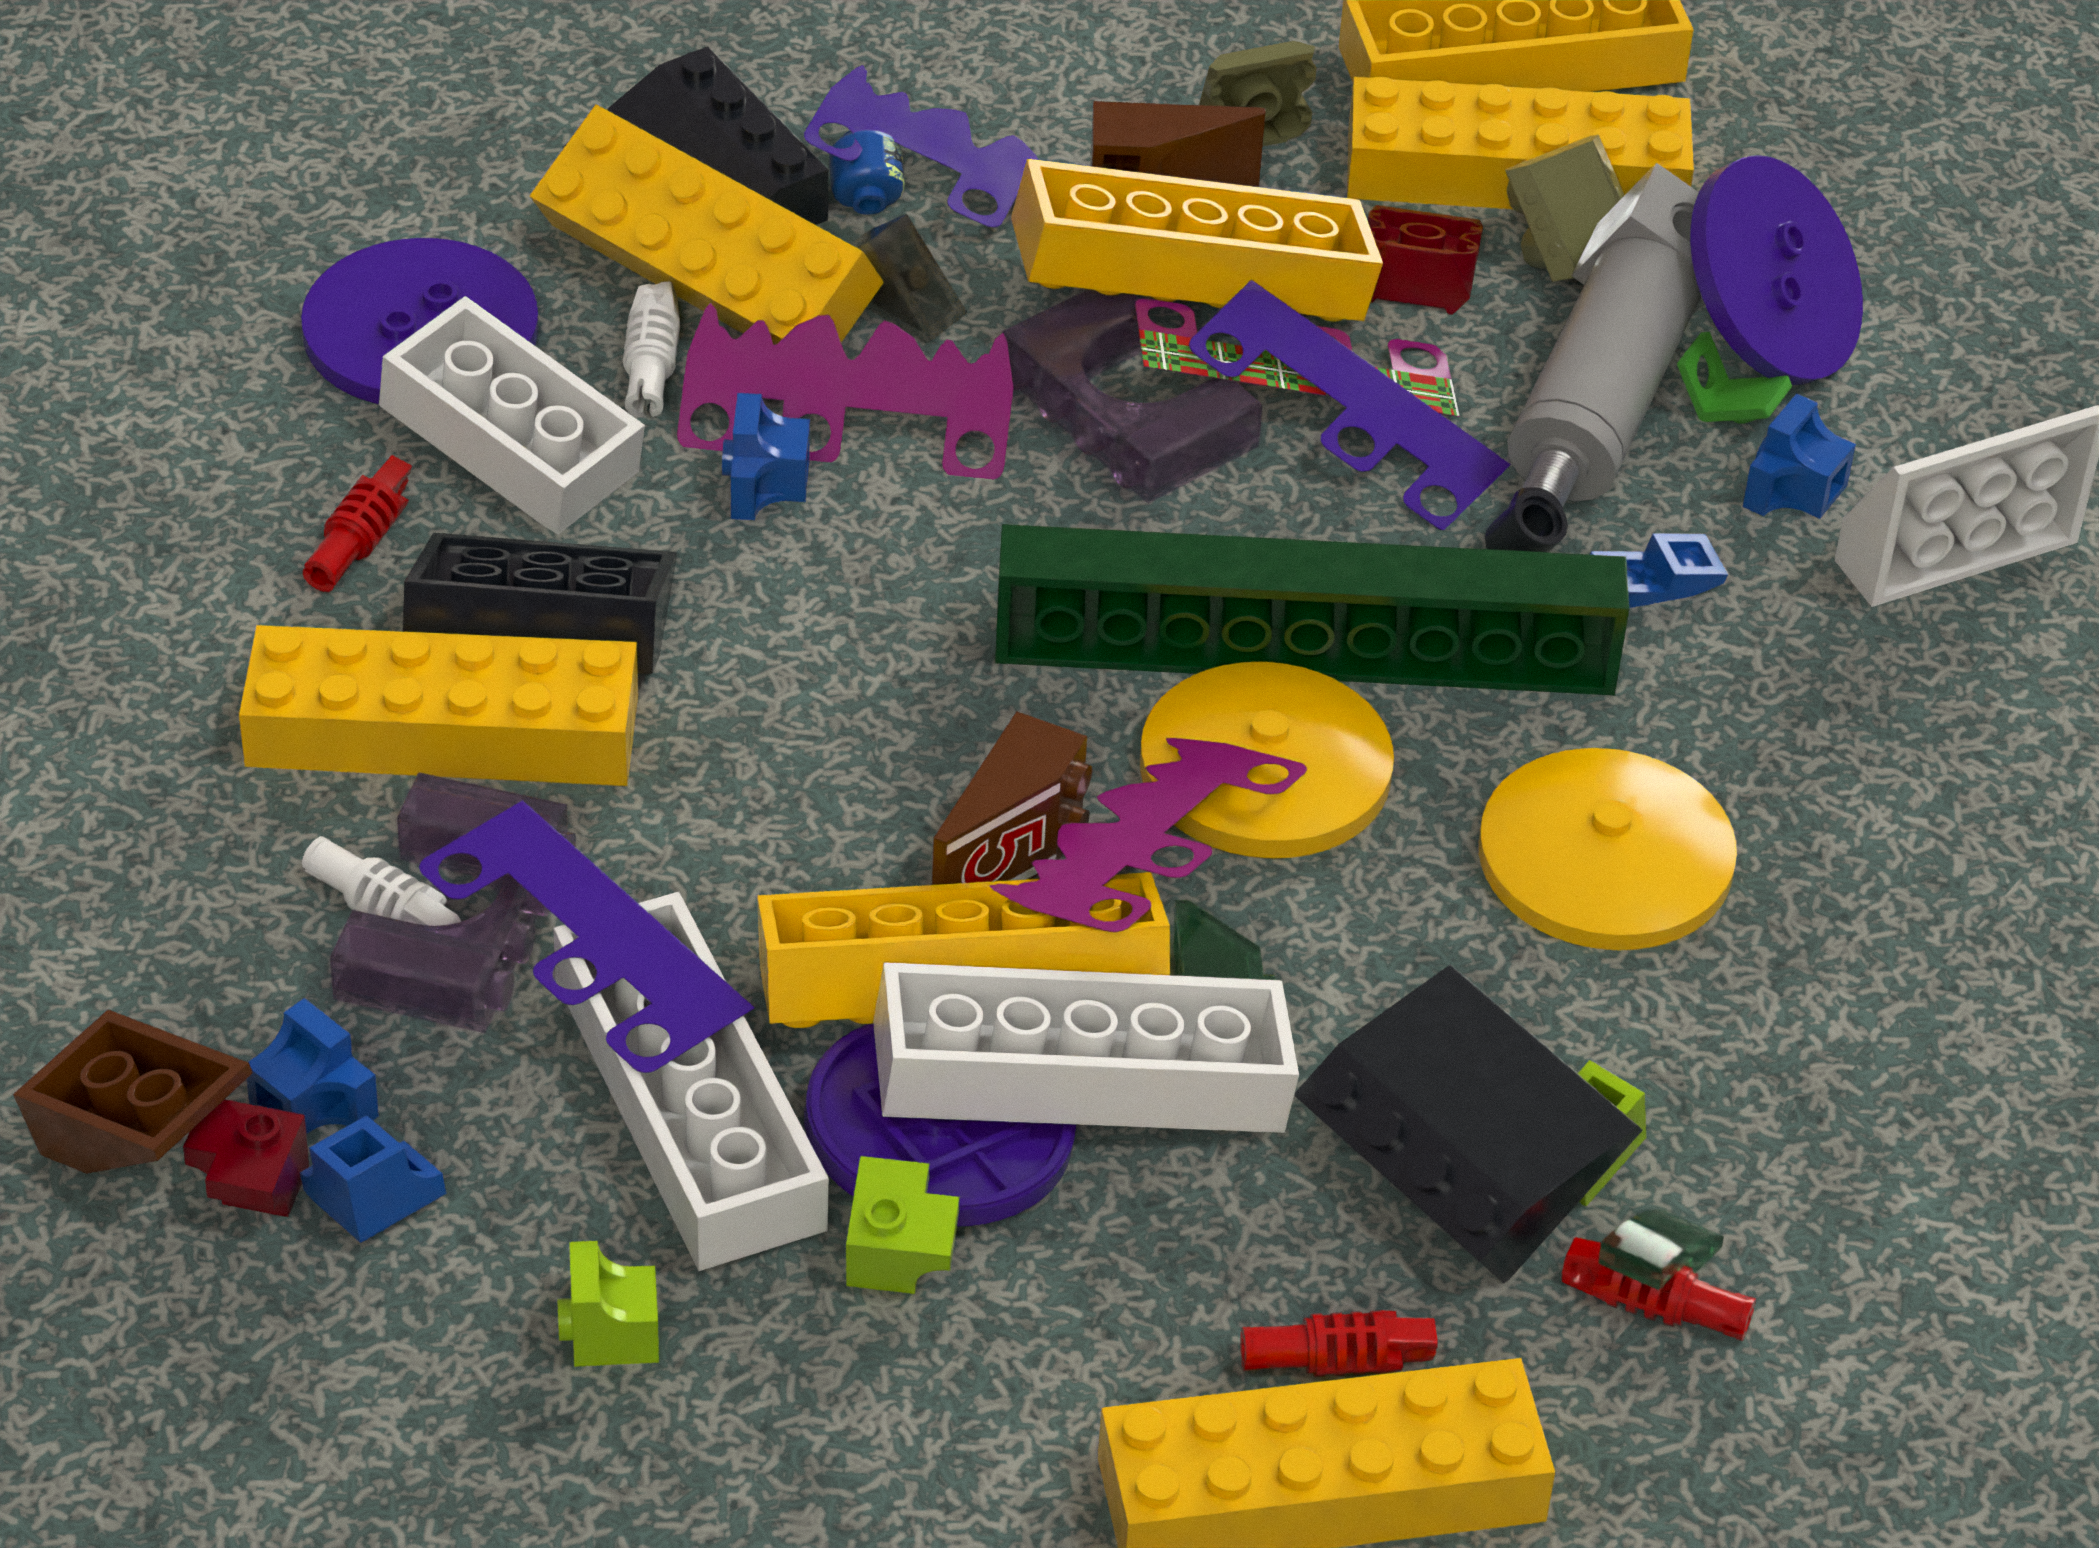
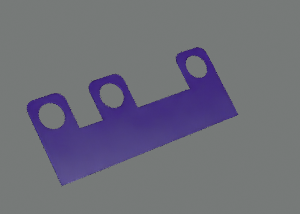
M1250 280L1189 342L1190 350L1197 357L1228 377L1239 376L1266 350L1345 406L1346 409L1321 434V443L1327 450L1352 468L1362 472L1370 471L1396 444L1429 466L1405 491L1403 500L1408 508L1440 530H1445L1511 465L1253 280ZM1216 333L1229 334L1240 342L1243 348V355L1238 361L1232 363L1218 361L1207 351V339ZM1346 427H1357L1365 430L1374 441L1373 452L1365 457H1355L1347 454L1338 444V433ZM1429 486H1440L1449 490L1457 501L1455 512L1449 516L1431 514L1421 504V491Z
M523 800L425 857L420 862L419 870L421 874L445 896L451 899L467 898L508 873L579 938L542 959L533 968L534 977L562 1003L567 1005L581 1004L622 978L652 1004L610 1029L606 1035L607 1044L636 1071L649 1073L658 1070L755 1008ZM469 854L479 860L482 871L474 881L457 885L445 881L440 876L439 865L448 856ZM577 957L590 961L597 971L593 983L577 990L566 989L558 985L553 978V970L562 960ZM654 1024L668 1032L670 1044L663 1053L657 1056L642 1057L629 1050L626 1045V1037L633 1028L639 1025Z

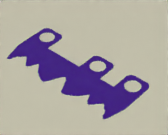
M863 65L856 67L831 87L804 132V138L809 144L840 159L853 161L859 157L863 150L856 138L854 144L848 148H834L820 138L819 129L822 125L837 123L848 128L853 135L855 132L862 130L886 133L893 137L895 143L961 173L947 199L948 206L953 211L984 226L994 228L1003 223L1017 197L1026 160H1038L1036 154L1015 135L1006 136L985 147L978 148L974 146L969 119L965 112L942 108L910 112L909 98L906 93L897 92L876 95L871 85L866 82L867 71ZM971 189L985 191L996 200L997 210L990 215L976 214L967 209L963 204L962 195Z

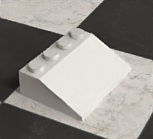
M2099 405L1893 467L1843 518L1835 562L1871 607L2078 543L2099 458Z

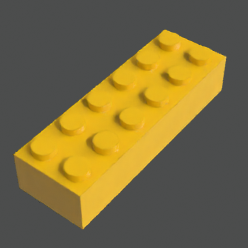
M1343 0L1339 50L1352 82L1354 77H1388L1398 80H1441L1460 84H1499L1506 87L1537 89L1550 87L1568 91L1594 92L1685 82L1694 29L1680 0Z
M1354 77L1348 127L1347 198L1513 209L1510 206L1507 194L1509 178L1505 169L1593 135L1600 136L1624 196L1656 163L1691 187L1694 162L1690 98H1676L1668 95L1617 94L1610 91H1568L1550 87L1537 89L1506 87L1499 84H1460L1441 80L1413 81L1391 79L1388 77Z
M597 104L592 108L530 194V198L552 226L655 284L672 282L676 295L702 311L711 303L717 310L718 320L739 332L744 333L757 320H764L769 329L773 345L778 344L796 325L821 315H829L831 317L839 339L842 342L884 283L862 250Z
M1027 159L1011 216L1028 282L1038 283L1051 289L1067 286L1092 289L1105 295L1126 293L1150 296L1156 300L1167 302L1176 300L1203 302L1216 308H1223L1250 280H1253L1299 314L1318 316L1321 319L1332 322L1343 319L1365 321L1383 265L1361 202L1356 199Z
M256 625L239 712L245 767L627 786L638 704L637 642Z
M1151 872L1116 874L1103 885L1147 898L1151 902V908L1129 928L1119 932H1107L1030 910L993 891L990 885L996 884L1019 885L1025 882L1038 881L1039 879L757 895L760 972L769 1023H783L792 1028H807L818 1024L822 1020L849 1019L860 1024H873L884 962L1170 975V924ZM1108 899L1094 904L1090 908L1089 913L1093 918L1100 921H1117L1130 915L1133 908L1126 901Z
M1521 1358L1101 1408L1098 1462L1118 1548H1338L1547 1521L1555 1469Z

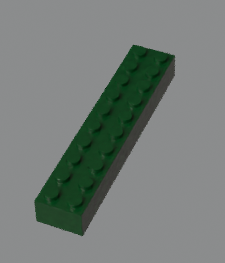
M1002 524L995 664L1197 674L1207 669L1234 663L1275 662L1304 667L1342 682L1615 696L1629 615L1626 556Z

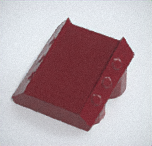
M1375 205L1369 211L1368 224L1383 262L1370 303H1373L1376 299L1424 305L1444 308L1448 314L1453 315L1470 299L1483 232V225L1480 220Z

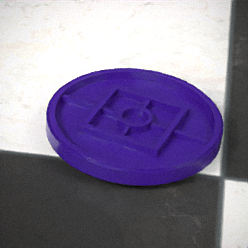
M1762 155L1747 156L1717 169L1704 182L1698 193L1692 212L1690 228L1691 257L1697 285L1715 326L1734 352L1750 367L1767 378L1788 376L1792 385H1803L1833 374L1847 362L1853 353L1859 338L1863 316V295L1859 268L1851 242L1839 217L1821 191L1805 175L1791 165L1776 158Z
M439 238L393 240L366 247L344 257L329 267L315 281L306 295L302 307L303 343L311 363L327 381L347 394L379 404L383 356L464 296L534 346L537 342L539 327L537 301L529 282L522 273L502 257L481 247Z
M874 1023L866 1024L840 1038L824 1053L810 1077L804 1107V1126L808 1140L825 1172L848 1194L854 1197L860 1156L928 1163L929 1182L927 1193L959 1197L957 1227L1000 1221L1014 1216L1042 1200L1053 1190L1067 1169L1076 1131V1124L883 1117Z

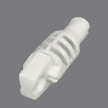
M670 281L639 286L628 317L623 366L630 377L628 393L625 398V408L634 417L646 418L648 404H650L649 411L652 417L661 414L664 407L665 380L673 374L676 367L680 318L678 297Z
M323 836L316 838L305 851L302 866L307 874L343 893L344 900L351 910L364 915L365 918L372 922L378 923L384 929L392 931L398 937L413 943L420 936L450 953L465 936L459 916L444 906L447 899L442 893L423 882H419L415 877L405 874L399 868L389 865L385 860L375 857L363 860Z

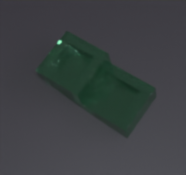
M1660 1209L1648 1210L1625 1221L1601 1241L1598 1263L1660 1290L1684 1265L1693 1268V1272L1696 1273L1722 1248L1724 1236L1668 1211Z

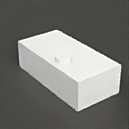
M466 296L383 356L379 406L541 525L558 535L639 472L645 425Z

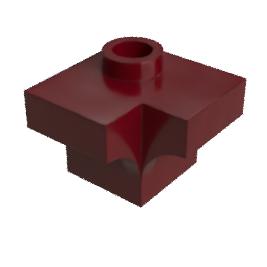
M224 1099L189 1132L183 1145L185 1165L197 1168L207 1174L205 1178L207 1198L222 1200L223 1205L289 1217L302 1185L300 1172L309 1168L305 1115Z

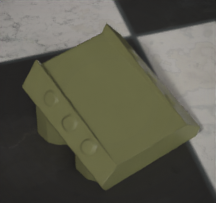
M1289 41L1219 55L1209 66L1199 105L1265 108L1263 146L1287 142L1288 139L1300 136L1308 129L1312 120V110L1303 97L1302 92L1308 89L1316 79L1317 67L1312 60L1315 46L1298 41Z
M1599 135L1586 137L1505 169L1509 178L1507 194L1510 206L1516 212L1524 214L1529 226L1521 241L1524 260L1531 267L1547 269L1552 282L1574 278L1572 274L1597 223L1624 197L1622 188Z

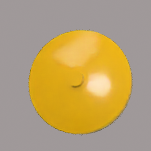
M1242 662L1222 665L1194 674L1172 687L1158 700L1149 713L1142 732L1140 772L1143 783L1158 781L1145 769L1148 765L1177 762L1182 759L1178 754L1179 749L1169 745L1166 738L1227 743L1300 762L1307 767V771L1287 790L1278 794H1264L1222 783L1174 824L1175 827L1199 842L1238 855L1258 858H1292L1312 855L1341 845L1362 832L1377 817L1388 798L1391 787L1394 763L1393 744L1387 727L1379 714L1362 696L1345 684L1304 667L1275 662ZM1276 764L1259 765L1247 773L1248 779L1257 784H1275L1283 781L1289 775L1285 767Z
M1581 748L1552 753L1537 758L1512 772L1498 785L1490 796L1483 812L1479 834V858L1485 878L1500 901L1510 911L1532 927L1552 937L1584 947L1606 950L1651 948L1675 941L1697 930L1712 918L1724 903L1733 881L1737 857L1736 839L1729 818L1718 801L1700 783L1663 761L1630 751L1606 748Z

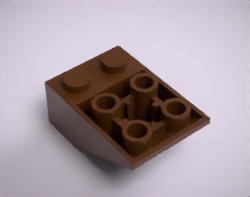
M1093 101L1090 167L1259 187L1265 108Z

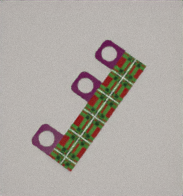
M1148 298L1138 299L1135 302L1144 367L1329 396L1266 350L1239 376H1225L1190 350L1189 342L1197 333L1195 314L1191 308L1179 303ZM1155 307L1169 308L1178 312L1184 318L1185 323L1182 327L1175 329L1161 327L1149 319L1148 311ZM1317 326L1352 351L1350 337L1345 332L1334 328ZM1402 339L1390 340L1388 342V349L1393 370L1375 368L1438 413L1459 417L1446 354L1436 345ZM1206 341L1207 351L1218 361L1232 363L1238 361L1243 355V348L1240 345ZM1405 348H1419L1432 354L1437 361V365L1431 369L1416 368L1407 364L1402 359L1400 353Z

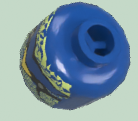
M848 130L832 147L839 149L848 148L854 144L856 138L863 150L859 157L853 161H846L829 153L830 182L833 196L843 206L853 207L857 213L864 215L879 213L886 206L897 201L905 187L903 156L900 145L894 142L892 136L880 131L862 130L855 132L853 135Z

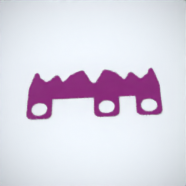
M709 303L705 308L686 358L677 439L681 446L723 451L724 439L733 440L737 393L762 394V398L784 400L783 417L800 418L806 414H817L828 422L831 429L830 439L822 449L810 452L811 461L831 463L838 458L841 450L846 407L947 417L942 459L944 471L948 475L992 480L1002 475L1005 465L1013 397L1012 373L1008 345L1004 333L995 338L989 354L980 356L975 363H968L954 342L949 339L944 341L933 359L929 361L911 335L896 324L884 320L878 325L862 352L854 360H850L843 350L835 324L829 315L816 316L796 325L778 344L773 345L769 329L764 320H757L740 337L733 339L723 326H719L715 307ZM706 403H714L721 406L729 417V426L726 433L714 441H705L698 438L691 429L690 420L696 408ZM981 431L987 434L993 441V458L982 468H968L961 464L956 456V444L959 438L967 432Z
M1166 738L1169 745L1179 749L1178 754L1182 759L1177 762L1148 765L1145 769L1158 781L1128 784L1105 791L1096 796L1101 804L1119 817V822L1063 824L1058 831L1057 845L1066 857L1065 860H1035L1032 865L1039 875L1040 879L1038 881L1025 882L1019 885L996 884L990 885L993 891L1033 911L1107 932L1123 931L1151 908V902L1144 897L1103 886L1125 866L1170 878H1180L1189 875L1212 855V848L1202 843L1165 834L1169 828L1222 783L1264 794H1278L1287 790L1307 771V767L1300 762L1227 743ZM1264 764L1280 765L1289 772L1286 779L1275 784H1257L1250 781L1247 777V773L1252 768ZM1169 846L1185 847L1194 854V858L1188 864L1173 868L1158 866L1151 860L1154 852ZM1108 899L1126 901L1133 908L1130 915L1117 921L1097 920L1090 915L1089 910L1097 902Z

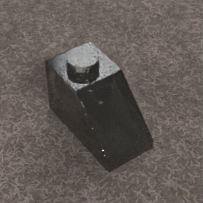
M907 214L868 230L850 243L865 253L884 282L866 309L896 324L902 330L924 343L930 342L967 314L966 309Z

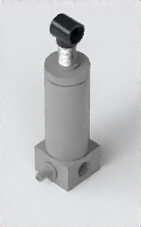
M1658 163L1597 223L1572 274V277L1584 284L1507 440L1508 457L1517 473L1526 482L1522 489L1516 491L1508 508L1486 529L1485 543L1487 549L1550 552L1567 533L1568 523L1563 509L1566 500H1593L1609 490L1691 316L1705 305L1697 285L1690 246L1692 212L1699 192Z

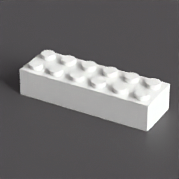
M679 892L638 903L725 980ZM566 925L553 928L554 952L579 938ZM568 958L555 966L556 983L566 989L577 990L585 988L593 983L597 975L595 966L583 958ZM622 978L583 1003L568 1005L698 1271L828 1231L829 1178L744 1015L658 1070L643 1073L633 1069L606 1042V1035L610 1029L652 1004L628 981ZM654 1024L639 1025L633 1028L626 1037V1045L629 1050L642 1057L657 1056L663 1053L670 1044L668 1032Z
M885 962L883 964L873 1020L883 1117L1285 1133L1299 1072L1283 983L1280 980Z

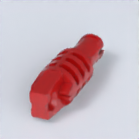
M391 455L372 478L362 475L324 524L325 539L304 565L303 577L309 585L317 590L330 592L355 559L366 558L372 553L408 505L409 499L403 497L402 494L407 487L409 481L407 476L411 473L412 465Z
M1575 1237L1564 1259L1562 1269L1563 1283L1606 1302L1608 1306L1618 1308L1620 1302L1626 1304V1312L1635 1315L1638 1309L1645 1310L1644 1317L1655 1321L1657 1315L1663 1316V1324L1670 1327L1675 1325L1682 1326L1683 1322L1686 1321L1743 1341L1749 1329L1756 1304V1298L1733 1293L1698 1280V1273L1693 1272L1691 1267L1682 1265L1678 1271L1673 1269V1261L1663 1259L1660 1264L1655 1263V1255L1646 1252L1641 1258L1636 1257V1249L1628 1246L1620 1247Z
M1375 1310L1369 1313L1355 1311L1350 1312V1314L1335 1312L1330 1313V1315L1315 1313L1305 1317L1300 1325L1242 1327V1332L1240 1333V1353L1243 1371L1305 1367L1306 1373L1313 1374L1314 1377H1325L1326 1374L1345 1376L1346 1373L1364 1375L1365 1372H1373L1374 1374L1400 1372L1403 1368V1362L1432 1361L1438 1348L1434 1318L1397 1317L1396 1311Z

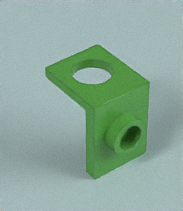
M1701 332L1677 362L1699 420L1704 422L1734 421L1735 423L1743 424L1756 419L1769 418L1792 387L1788 376L1729 379L1710 332ZM1701 356L1706 359L1709 369L1708 382L1704 388L1701 386L1697 376V364Z

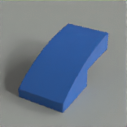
M1653 533L1644 552L1591 551L1590 555L1626 556L1629 608L1691 597L1724 584L1728 576L1706 534Z

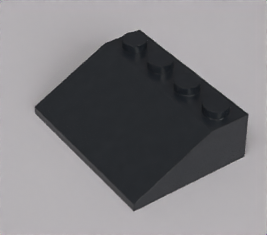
M708 46L658 65L606 109L814 225L828 221L829 169Z
M433 533L404 581L403 632L637 642L638 679L643 677V673L653 674L660 656L677 552Z
M1451 964L1339 1043L1294 1093L1298 1100L1503 1283L1510 1280L1643 1131Z

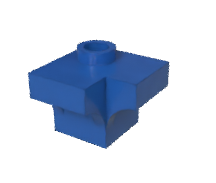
M737 393L733 440L724 439L722 451V475L731 476V519L755 520L756 515L763 507L774 502H806L810 462V419L787 418L773 413L764 404L762 394Z
M1796 393L1768 426L1767 436L1762 441L1756 458L1750 465L1743 507L1762 516L1775 509L1793 508L1820 519L1848 486L1856 444L1832 433L1820 419L1818 403Z
M305 998L286 1010L282 1026L275 1039L264 1051L249 1061L253 1074L246 1079L249 1104L305 1115L306 1134L323 1125L342 1124L348 1126L366 1115L372 1120L379 1117L376 1076L352 1056L350 1033Z
M367 1115L309 1147L313 1165L300 1172L303 1190L360 1243L447 1194L442 1172L407 1142H397Z

